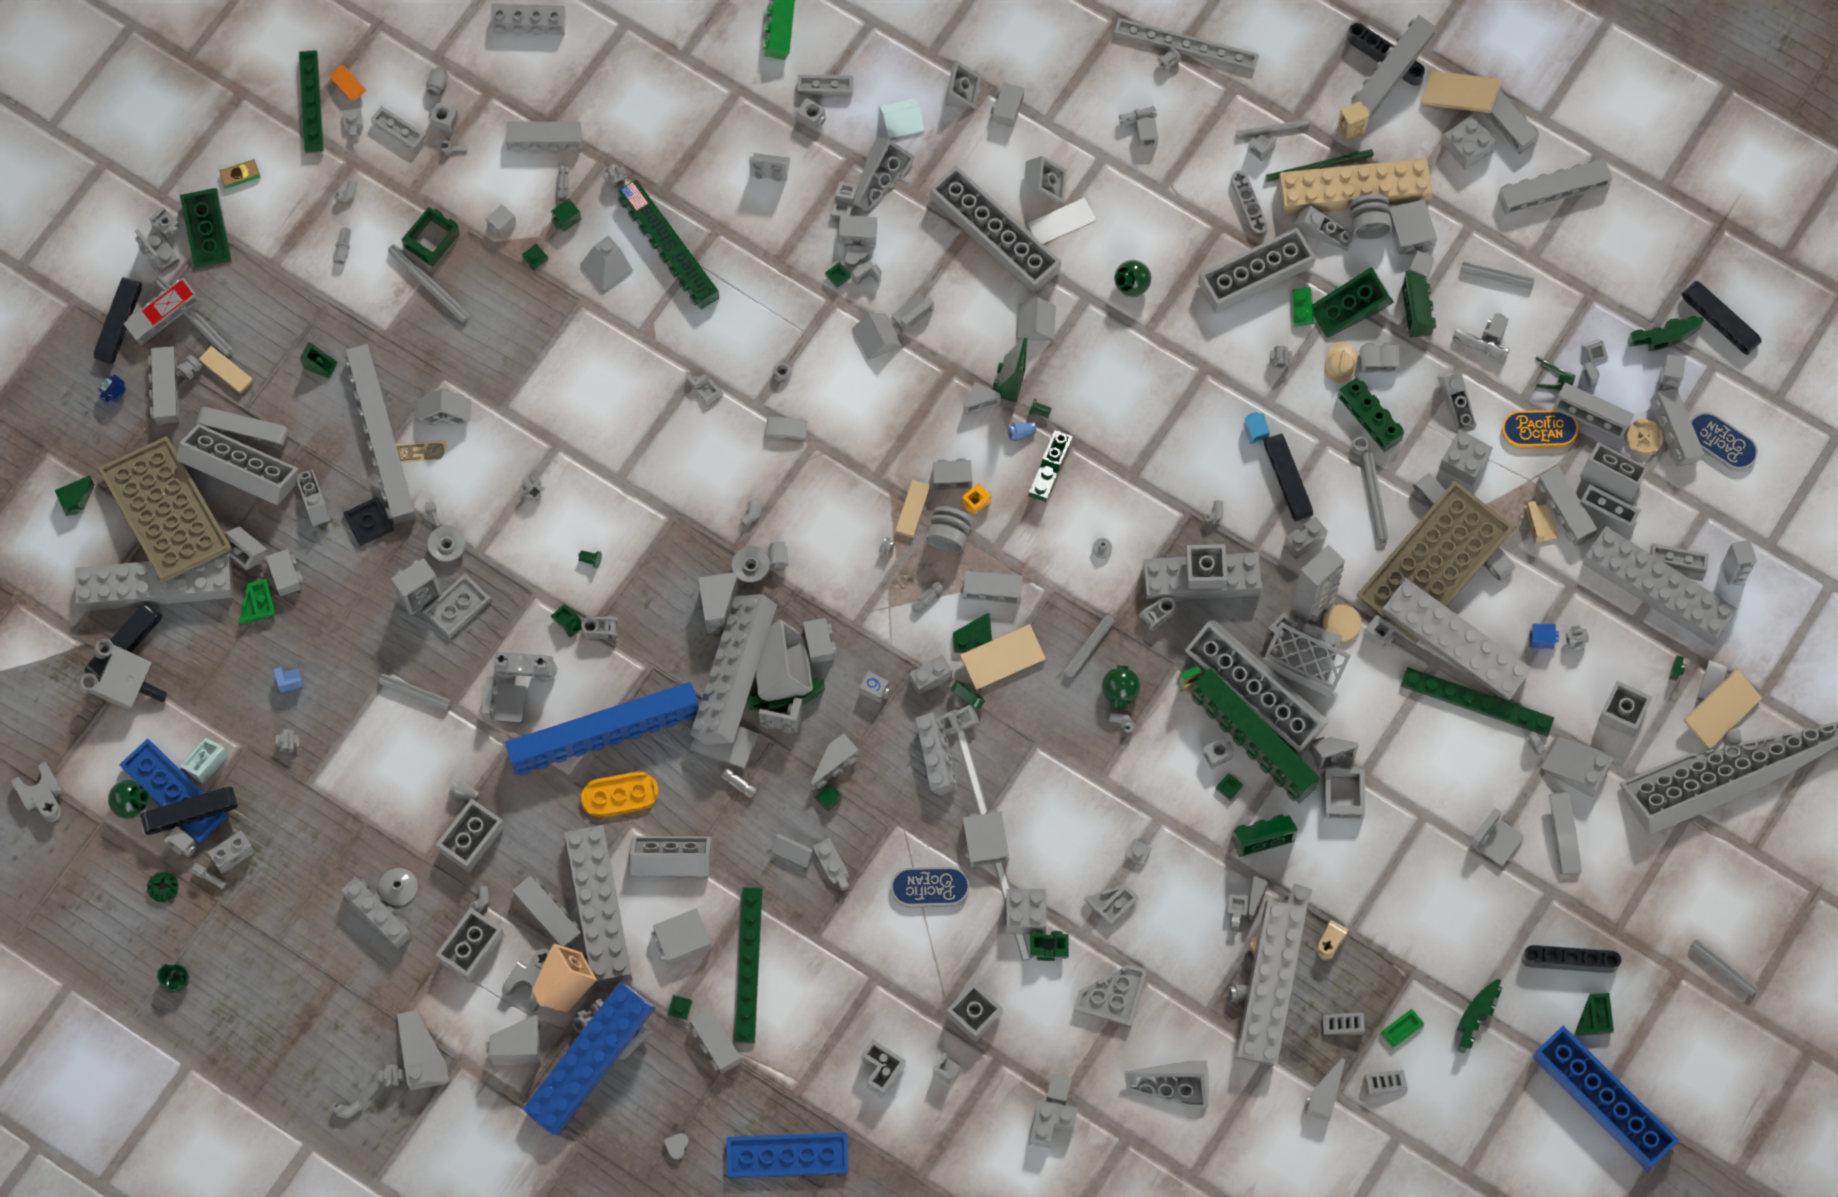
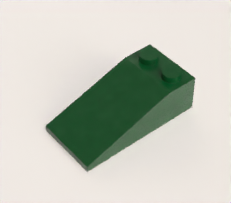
M212 188L181 194L180 200L194 268L232 261L218 189Z
M1370 267L1313 304V316L1325 336L1329 338L1379 313L1393 304L1394 300L1376 271Z
M1023 338L1004 356L1003 363L999 362L997 373L1000 375L999 379L994 381L993 390L1000 393L1001 399L1018 401L1026 370L1028 338Z

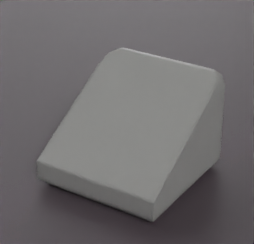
M1598 339L1582 345L1589 362L1592 361V364L1608 358L1603 340Z

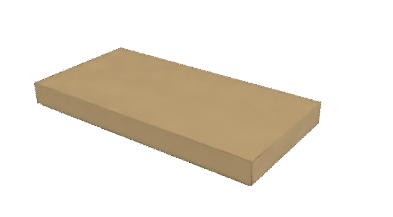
M1432 71L1421 103L1427 106L1491 113L1502 82L1497 78Z
M1030 624L960 655L975 691L1046 659Z
M1735 669L1683 721L1706 749H1711L1762 697L1740 670Z

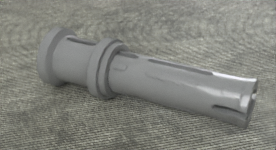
M1459 328L1455 330L1452 338L1485 352L1484 354L1487 357L1492 356L1499 359L1501 363H1504L1510 350L1509 347L1505 348L1495 344L1493 340L1489 342Z

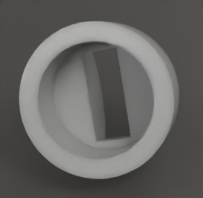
M1739 728L1730 729L1726 734L1728 742L1732 744L1742 742Z

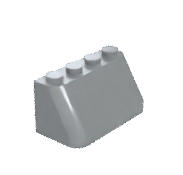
M781 619L770 626L756 670L758 695L766 701L806 695L813 689L806 640L799 631Z

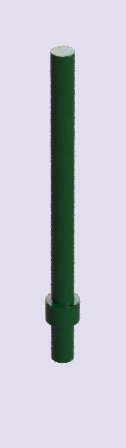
M1372 149L1361 152L1353 151L1348 155L1267 174L1265 178L1269 182L1279 179L1281 172L1322 169L1347 162H1359L1360 159L1374 156Z

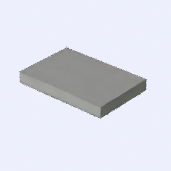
M465 573L423 610V613L450 639L487 606L492 599Z
M738 726L733 743L705 745L694 738L690 750L745 770L759 733Z

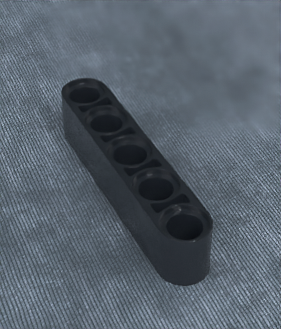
M1353 23L1349 28L1348 42L1378 63L1380 61L1383 62L1386 58L1383 53H1386L1390 47L1394 48V45L1361 23ZM1415 61L1402 79L1410 85H1420L1424 78V66Z
M122 277L94 350L95 360L111 364L115 362L127 331L124 323L129 316L133 315L142 290L141 281Z
M1694 281L1681 293L1686 303L1742 353L1749 355L1762 342L1761 337L1699 281Z
M1283 433L1264 438L1266 452L1293 520L1296 522L1314 516L1312 505Z
M148 602L144 603L110 641L113 645L131 653L160 622L163 616L162 613ZM104 646L100 651L102 653H107L108 650L107 647ZM94 657L87 664L84 672L95 675L99 681L109 657L105 659Z
M224 787L143 812L140 818L144 833L146 835H153L173 829L175 826L180 827L232 811L238 807L233 787Z
M1540 945L1528 946L1522 955L1523 964L1531 968L1601 973L1615 972L1622 961L1620 954L1611 950ZM1534 953L1537 959L1531 960L1527 954ZM1547 955H1554L1556 957V961H1550L1547 958ZM1567 956L1575 957L1576 962H1569ZM1587 957H1593L1596 963L1590 964L1587 961ZM1606 959H1613L1616 965H1609Z

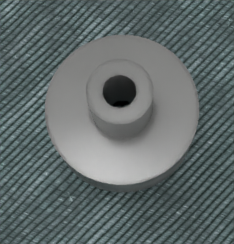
M1105 538L1097 539L1093 544L1094 555L1101 559L1110 556L1112 552L1111 542Z

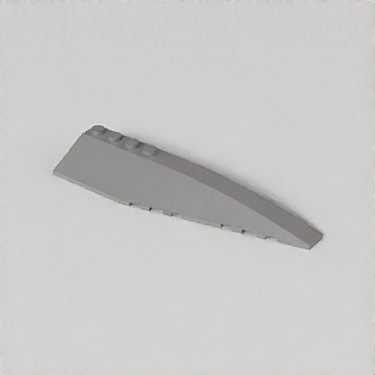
M1838 722L1820 725L1818 729H1802L1800 733H1783V736L1777 738L1769 736L1745 741L1739 746H1732L1731 744L1724 746V749L1714 751L1713 749L1705 750V753L1698 755L1695 752L1622 781L1620 786L1639 822L1649 835H1652L1757 790L1838 746Z

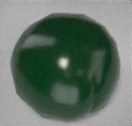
M178 963L174 965L164 964L157 974L160 986L169 993L183 991L189 984L190 976L187 969Z

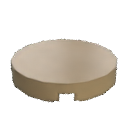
M1648 419L1634 421L1626 432L1627 446L1635 454L1641 456H1649L1656 453L1661 448L1664 440L1661 427L1659 428L1656 425L1657 423Z
M1336 605L1326 612L1323 619V629L1342 635L1341 642H1348L1359 634L1361 617L1353 607Z

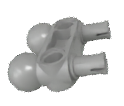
M497 652L494 659V673L503 679H510L514 676H529L546 682L556 676L557 665L551 656Z

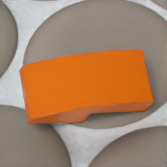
M343 64L329 75L330 79L352 102L367 91Z

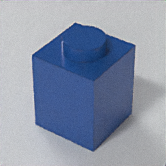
M1532 624L1530 629V648L1554 649L1556 642H1559V631H1556V624Z

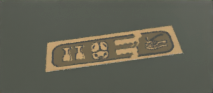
M447 441L398 443L396 447L401 463L441 460L447 451Z

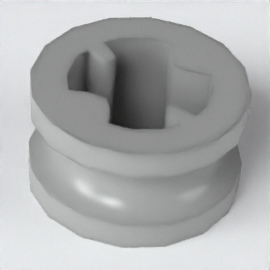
M886 537L879 548V552H885V555L889 556L896 541H890L889 537Z

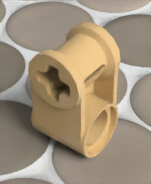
M1331 920L1318 945L1317 955L1322 960L1332 959L1338 947L1344 941L1349 929Z

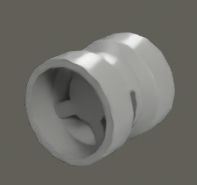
M190 354L185 358L183 364H179L176 367L177 371L188 381L194 377L195 372H199L203 368L202 364Z

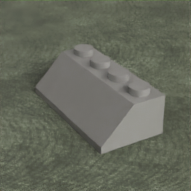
M633 836L630 852L631 875H636L637 877H704L710 875L711 837Z

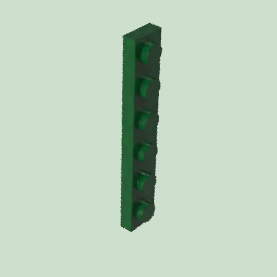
M300 51L299 63L305 153L324 152L318 51Z

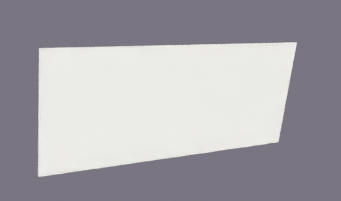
M1084 197L1028 222L1027 225L1033 236L1042 244H1045L1097 219Z

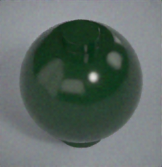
M1127 260L1116 269L1114 275L1115 285L1126 296H1140L1151 285V272L1147 265L1139 260Z
M1117 665V669L1108 671L1102 680V692L1105 698L1112 703L1111 708L1127 709V704L1133 702L1140 692L1139 678L1134 671L1128 670L1129 666Z
M122 780L116 783L108 794V805L111 811L116 816L124 819L139 816L145 810L150 800L149 792L140 783L133 780Z

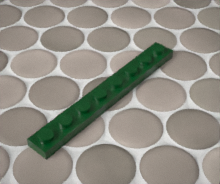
M1409 667L1406 668L1400 686L1546 737L1549 736L1555 718Z
M743 887L735 1043H755L762 888Z

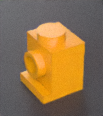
M978 483L962 496L963 504L961 506L966 513L969 514L971 512L973 515H976L986 505L991 503L992 496Z

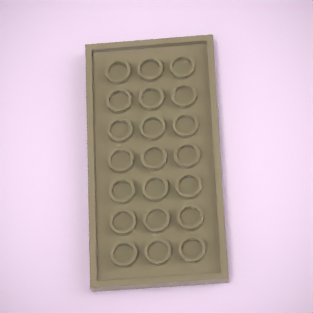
M167 436L98 468L99 473L161 583L232 550L184 464L177 461L178 454Z
M1454 480L1356 596L1416 644L1419 641L1418 638L1381 613L1404 579H1408L1448 607L1511 534L1514 526Z

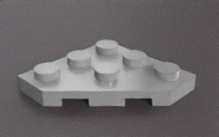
M1128 964L1089 987L1079 990L1074 1011L1131 1027L1147 970Z

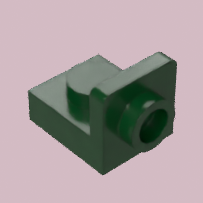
M563 604L551 615L552 620L564 629L570 638L582 628V621L578 614L566 604Z

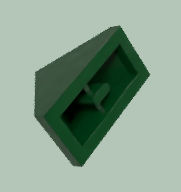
M311 342L307 343L300 357L303 369L326 378H330L337 364V361Z

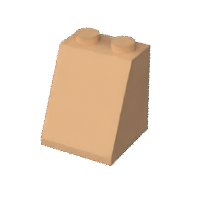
M553 944L532 991L539 1005L567 1013L597 979L581 952Z

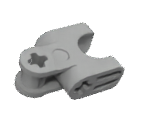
M46 762L38 766L41 772V780L35 786L25 785L19 777L11 780L28 812L37 807L46 821L56 822L60 819L62 810L55 797L63 793Z
M538 950L528 964L520 960L504 982L502 993L512 995L517 987L522 985H528L533 989L544 965V962L541 964L540 960L547 958L549 950ZM532 991L528 1006L530 1010L537 1011L540 1005L536 1002V997Z

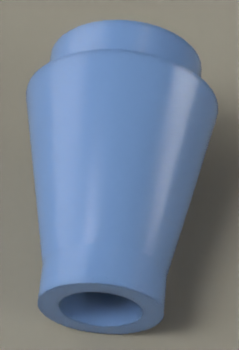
M1012 422L1011 425L1007 426L1008 437L1010 440L1017 441L1036 433V425L1034 422Z

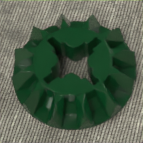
M167 871L157 872L154 876L150 877L147 883L149 896L157 902L170 901L176 896L179 888L176 877ZM165 881V885L168 887L163 888V891L160 892V888L156 885H161Z

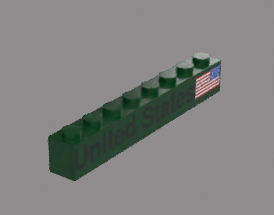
M636 179L618 190L619 204L622 208L626 207L629 211L630 219L633 222H637L639 231L643 236L646 235L648 237V242L652 249H657L660 260L664 264H668L671 275L679 279V285L682 290L690 294L689 298L693 305H698L702 310L718 300L719 290Z

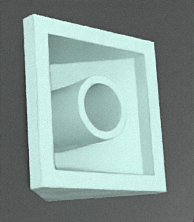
M915 98L879 106L888 139L891 140L924 132L920 106Z
M205 738L181 764L180 768L203 785L226 760L228 754L222 745Z

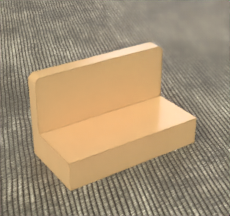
M1536 501L1528 502L1525 510L1534 543L1538 544L1556 540L1557 534L1548 505L1537 506Z

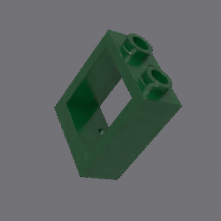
M428 207L401 241L403 248L433 267L460 233L458 224L454 220H448L443 217L439 210H433ZM431 221L449 232L434 252L415 241Z

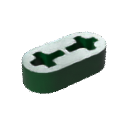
M956 680L952 685L951 690L973 707L980 709L985 703L983 697L961 681Z

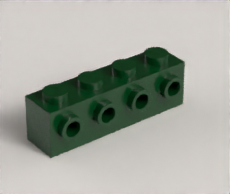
M1356 377L1339 389L1337 397L1384 453L1403 439L1404 430L1399 423H1395L1391 413L1380 405L1379 399L1368 391V387L1363 381Z

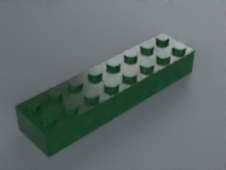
M1211 668L1194 682L1191 696L1195 704L1201 705L1206 710L1205 712L1212 720L1215 719L1219 723L1221 730L1225 733L1228 732L1233 737L1234 743L1239 747L1242 746L1246 750L1247 756L1251 760L1255 759L1260 764L1261 770L1266 774L1269 773L1273 777L1274 783L1287 791V795L1292 801L1296 800L1300 804L1316 790L1319 776Z

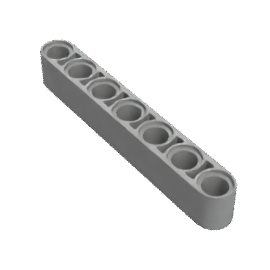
M1429 473L1413 485L1415 492L1430 508L1446 491ZM1500 547L1484 564L1486 569L1497 580H1502L1515 569L1512 560Z

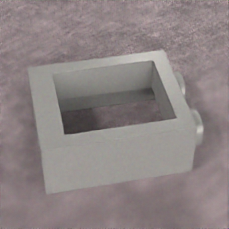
M1330 766L1325 768L1324 819H1364L1365 769H1360L1358 766H1350L1348 768ZM1331 777L1359 778V806L1331 805Z

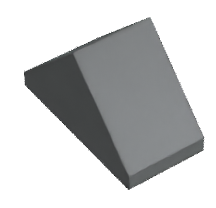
M975 382L964 402V414L1000 404V393Z

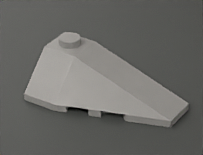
M877 136L868 153L853 204L865 212H869L883 198V194L888 189H891L900 177L907 173L915 156L892 140Z
M417 1010L397 1014L406 1079L410 1091L450 1083L447 1064Z
M1185 1061L1125 1071L1126 1088L1129 1092L1147 1097H1159L1164 1099L1163 1101L1170 1103V1101L1182 1104L1181 1106L1186 1108H1208L1209 1073L1207 1061Z

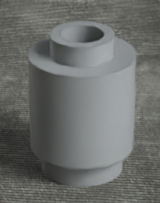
M436 67V69L433 68L426 83V91L428 93L439 96L443 92L449 77L445 69Z
M781 541L770 543L768 548L770 568H773L774 571L785 570L789 565L785 543Z

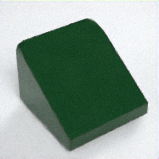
M827 785L815 797V800L829 812L842 799V794Z

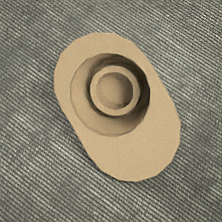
M1337 342L1328 350L1325 370L1328 378L1333 382L1345 383L1355 373L1357 352L1351 344Z

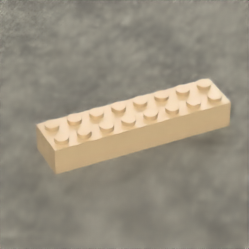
M1427 158L1281 172L1278 181L1283 216L1298 214L1300 210L1309 206L1320 212L1350 209V202L1353 199L1368 194L1386 196L1389 205L1406 204L1424 199L1427 202L1430 201L1432 195Z

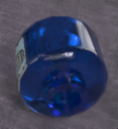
M116 375L106 376L98 386V391L101 393L99 397L106 403L110 401L118 402L126 392V387L124 386L126 383Z

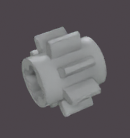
M613 164L606 168V173L603 175L607 185L612 184L613 187H619L625 183L627 173L623 166L619 168L617 164Z
M1276 346L1274 351H1270L1269 362L1274 363L1275 368H1286L1288 363H1292V351H1288L1286 346Z
M532 476L526 480L523 479V485L519 487L523 492V497L525 499L530 497L532 501L538 497L541 498V492L545 490L541 485V480L539 478L534 480Z
M1580 625L1572 626L1569 629L1570 632L1566 633L1569 647L1573 646L1575 650L1584 649L1585 643L1589 642L1587 630L1580 628Z
M281 730L280 735H275L276 747H279V751L289 753L294 751V747H299V738L293 730Z
M585 1010L577 1013L578 1016L573 1018L574 1029L579 1034L595 1015L591 1011L587 1013Z
M398 1065L383 1066V1071H379V1081L381 1083L384 1082V1087L399 1086V1081L404 1080L403 1071L398 1069Z

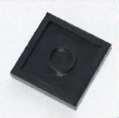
M378 497L343 512L359 547L394 531Z

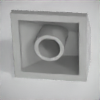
M1043 156L1026 161L1024 178L1032 187L1061 204L1064 203L1067 169Z
M609 235L594 245L580 264L602 292L633 271L621 249Z
M1320 737L1313 741L1310 750L1317 768L1320 770L1355 759L1359 746L1356 742L1332 737L1326 739Z

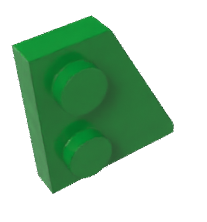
M267 579L247 584L241 616L238 619L240 625L276 616Z

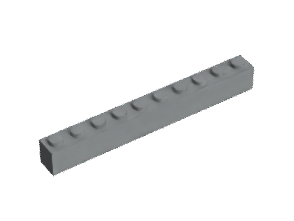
M365 344L346 349L347 357H344L347 368L351 367L352 370L349 377L351 384L356 385L357 390H353L356 401L360 400L361 406L358 407L360 417H364L366 423H363L365 435L369 434L371 439L367 440L369 450L374 451L375 457H372L374 468H379L380 473L376 475L379 485L383 484L384 490L381 493L384 502L388 501L389 507L386 508L388 518H392L394 524L416 519L369 346Z

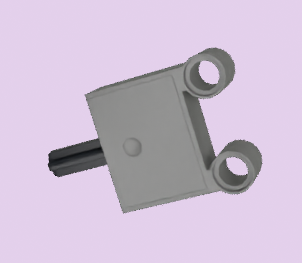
M101 639L94 645L93 654L99 659L109 657L99 681L95 675L90 673L83 675L79 679L77 687L80 692L85 694L91 693L126 710L132 708L138 692L157 701H165L167 692L143 682L152 662L113 645L109 639ZM99 645H105L108 650L107 653H102L99 650ZM84 679H88L91 681V688H87L84 686Z

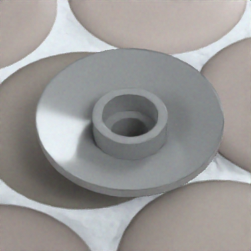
M447 525L435 529L430 534L427 545L430 554L435 559L442 562H450L463 554L466 540L464 534L458 528ZM446 544L451 545L448 549L444 548Z
M754 546L740 549L732 560L733 572H737V578L746 583H755L762 580L770 568L768 555L762 549ZM754 565L755 568L750 570L748 569V566Z
M391 869L379 881V894L389 905H406L417 894V879L407 869ZM396 882H400L401 886L395 888L394 884Z

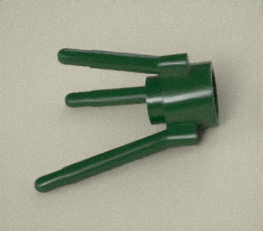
M1536 357V360L1541 362V366L1559 374L1557 382L1560 383V385L1537 384L1538 388L1561 390L1565 383L1573 386L1575 374L1564 371L1546 360Z

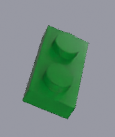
M1311 287L1292 289L1294 325L1314 324Z

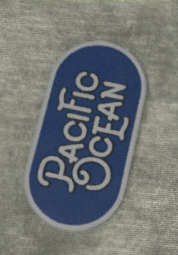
M1700 413L1691 419L1703 452L1734 471L1749 469L1755 463L1758 449L1750 437L1712 413Z
M955 867L906 868L899 871L893 877L891 893L893 898L904 907H952L962 903L968 896L970 885L966 874Z

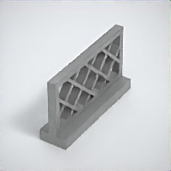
M1280 622L1262 662L1269 669L1331 698L1351 655ZM1282 628L1290 631L1292 639L1282 641L1280 636ZM1304 637L1308 640L1310 647L1300 650L1296 639ZM1294 641L1297 651L1287 654L1284 644ZM1281 645L1284 656L1277 658L1271 655L1273 647ZM1318 646L1324 647L1327 655L1317 658L1314 648ZM1311 649L1314 660L1305 663L1301 652ZM1298 654L1302 664L1294 666L1290 663L1288 657ZM1339 654L1345 657L1342 665L1334 666L1331 656ZM1329 658L1332 668L1322 671L1319 660ZM1316 662L1319 673L1312 675L1308 673L1306 665ZM1333 670L1336 677L1334 683L1331 684L1325 681L1323 673Z

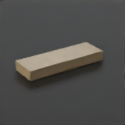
M212 346L199 358V362L239 394H242L254 382L249 375Z
M912 480L895 533L914 538L930 490L929 484Z

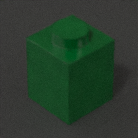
M567 199L551 210L552 223L556 228L560 227L563 232L581 220L580 211L570 199Z

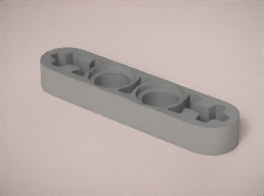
M1236 171L1232 174L1231 185L1251 233L1256 237H1262L1267 232V221L1248 175L1244 171ZM1237 177H1239L1240 179H1243V181H1242L1243 187H1242V188H1240V187H1241L1240 182H1239V181H1236V178H1237ZM1243 192L1250 193L1251 198L1243 199L1241 197V194ZM1249 208H1255L1258 211V213L1256 215H1250L1248 214L1247 210ZM1258 219V224L1262 227V230L1256 228L1255 220Z

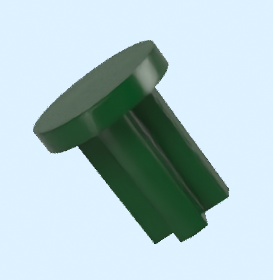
M1034 398L1029 414L1031 415L1033 412L1048 418L1052 408L1036 402L1037 399Z
M581 550L578 554V561L592 564L593 568H598L602 560V553L599 551L591 553Z

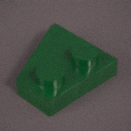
M990 613L953 632L954 653L968 652L992 641Z
M1610 993L1589 994L1576 1027L1575 1036L1612 1034L1614 1026Z

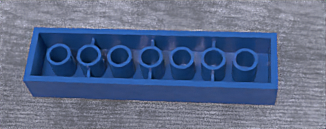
M619 982L522 1110L552 1135H559L656 1007L629 985Z
M1564 1025L1534 1053L1532 1058L1647 1172L1679 1142V1139Z

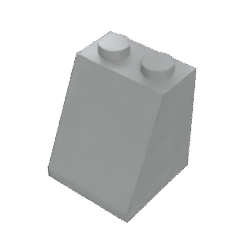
M737 572L698 578L707 634L717 635L724 631L732 603L739 589Z
M533 1015L489 1035V1042H486V1054H488V1059H491L493 1065L541 1064V1023L538 1015Z

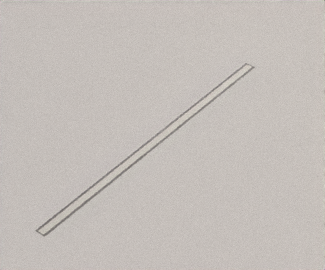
M959 708L949 710V712H956L959 710ZM965 730L957 732L956 736L979 815L986 814L988 811L967 735ZM995 863L994 867L1006 905V891L1011 889L1004 863ZM1014 934L1021 960L1031 959L1025 935Z

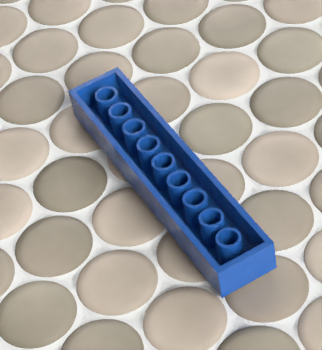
M690 681L506 741L505 745L515 775H525L535 768L543 769L554 762L562 763L572 756H583L590 750L598 751L609 744H620L627 738L635 739L643 733H653L664 726H675L679 721L685 719L686 721L696 718L699 705Z

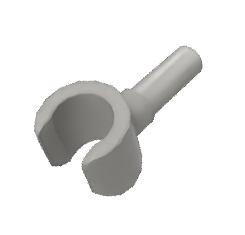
M446 140L441 142L444 147H447L446 149L441 148L442 152L446 155L451 154L452 151L467 152L468 147L451 146L450 142Z
M426 502V513H432L435 528L440 527L435 503Z

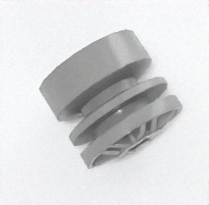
M1368 194L1357 197L1350 202L1355 237L1368 240L1384 237L1392 231L1389 202L1386 196Z
M947 506L936 507L931 518L932 525L928 528L925 541L938 550L950 553L962 552L967 539L965 534L969 532L972 518L967 513L956 508Z

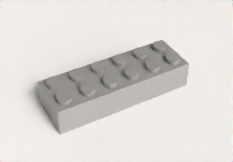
M1297 227L1200 273L1198 284L1215 313H1218L1314 267L1316 257Z
M197 424L179 443L177 461L275 505H278L296 486L299 468L200 424Z
M1327 545L1300 571L1291 611L1305 624L1317 622L1322 616L1321 613L1325 609L1328 611L1335 604L1334 600L1337 597L1336 593L1341 583L1340 579L1344 571L1345 560L1330 545Z
M1259 553L1226 554L1227 584L1224 589H1187L1186 557L1144 559L1143 578L1146 603H1155L1163 597H1170L1174 601L1260 596L1262 583Z

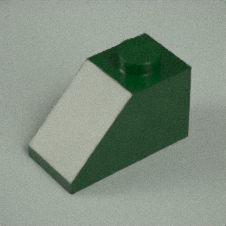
M90 475L55 490L66 516L76 515L85 508L95 486Z

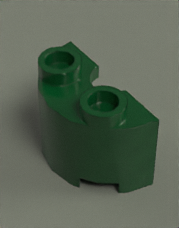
M1033 930L1030 932V958L1035 956L1038 961H1055V957L1067 959L1069 957V934H1063L1062 931H1052L1051 935L1043 934L1042 930Z

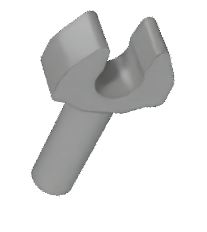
M197 863L191 869V872L196 876L208 880L221 889L226 885L225 881L211 874L205 867Z

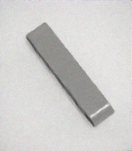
M208 407L200 408L195 426L200 424L228 437L279 449L284 447L289 429L283 425Z

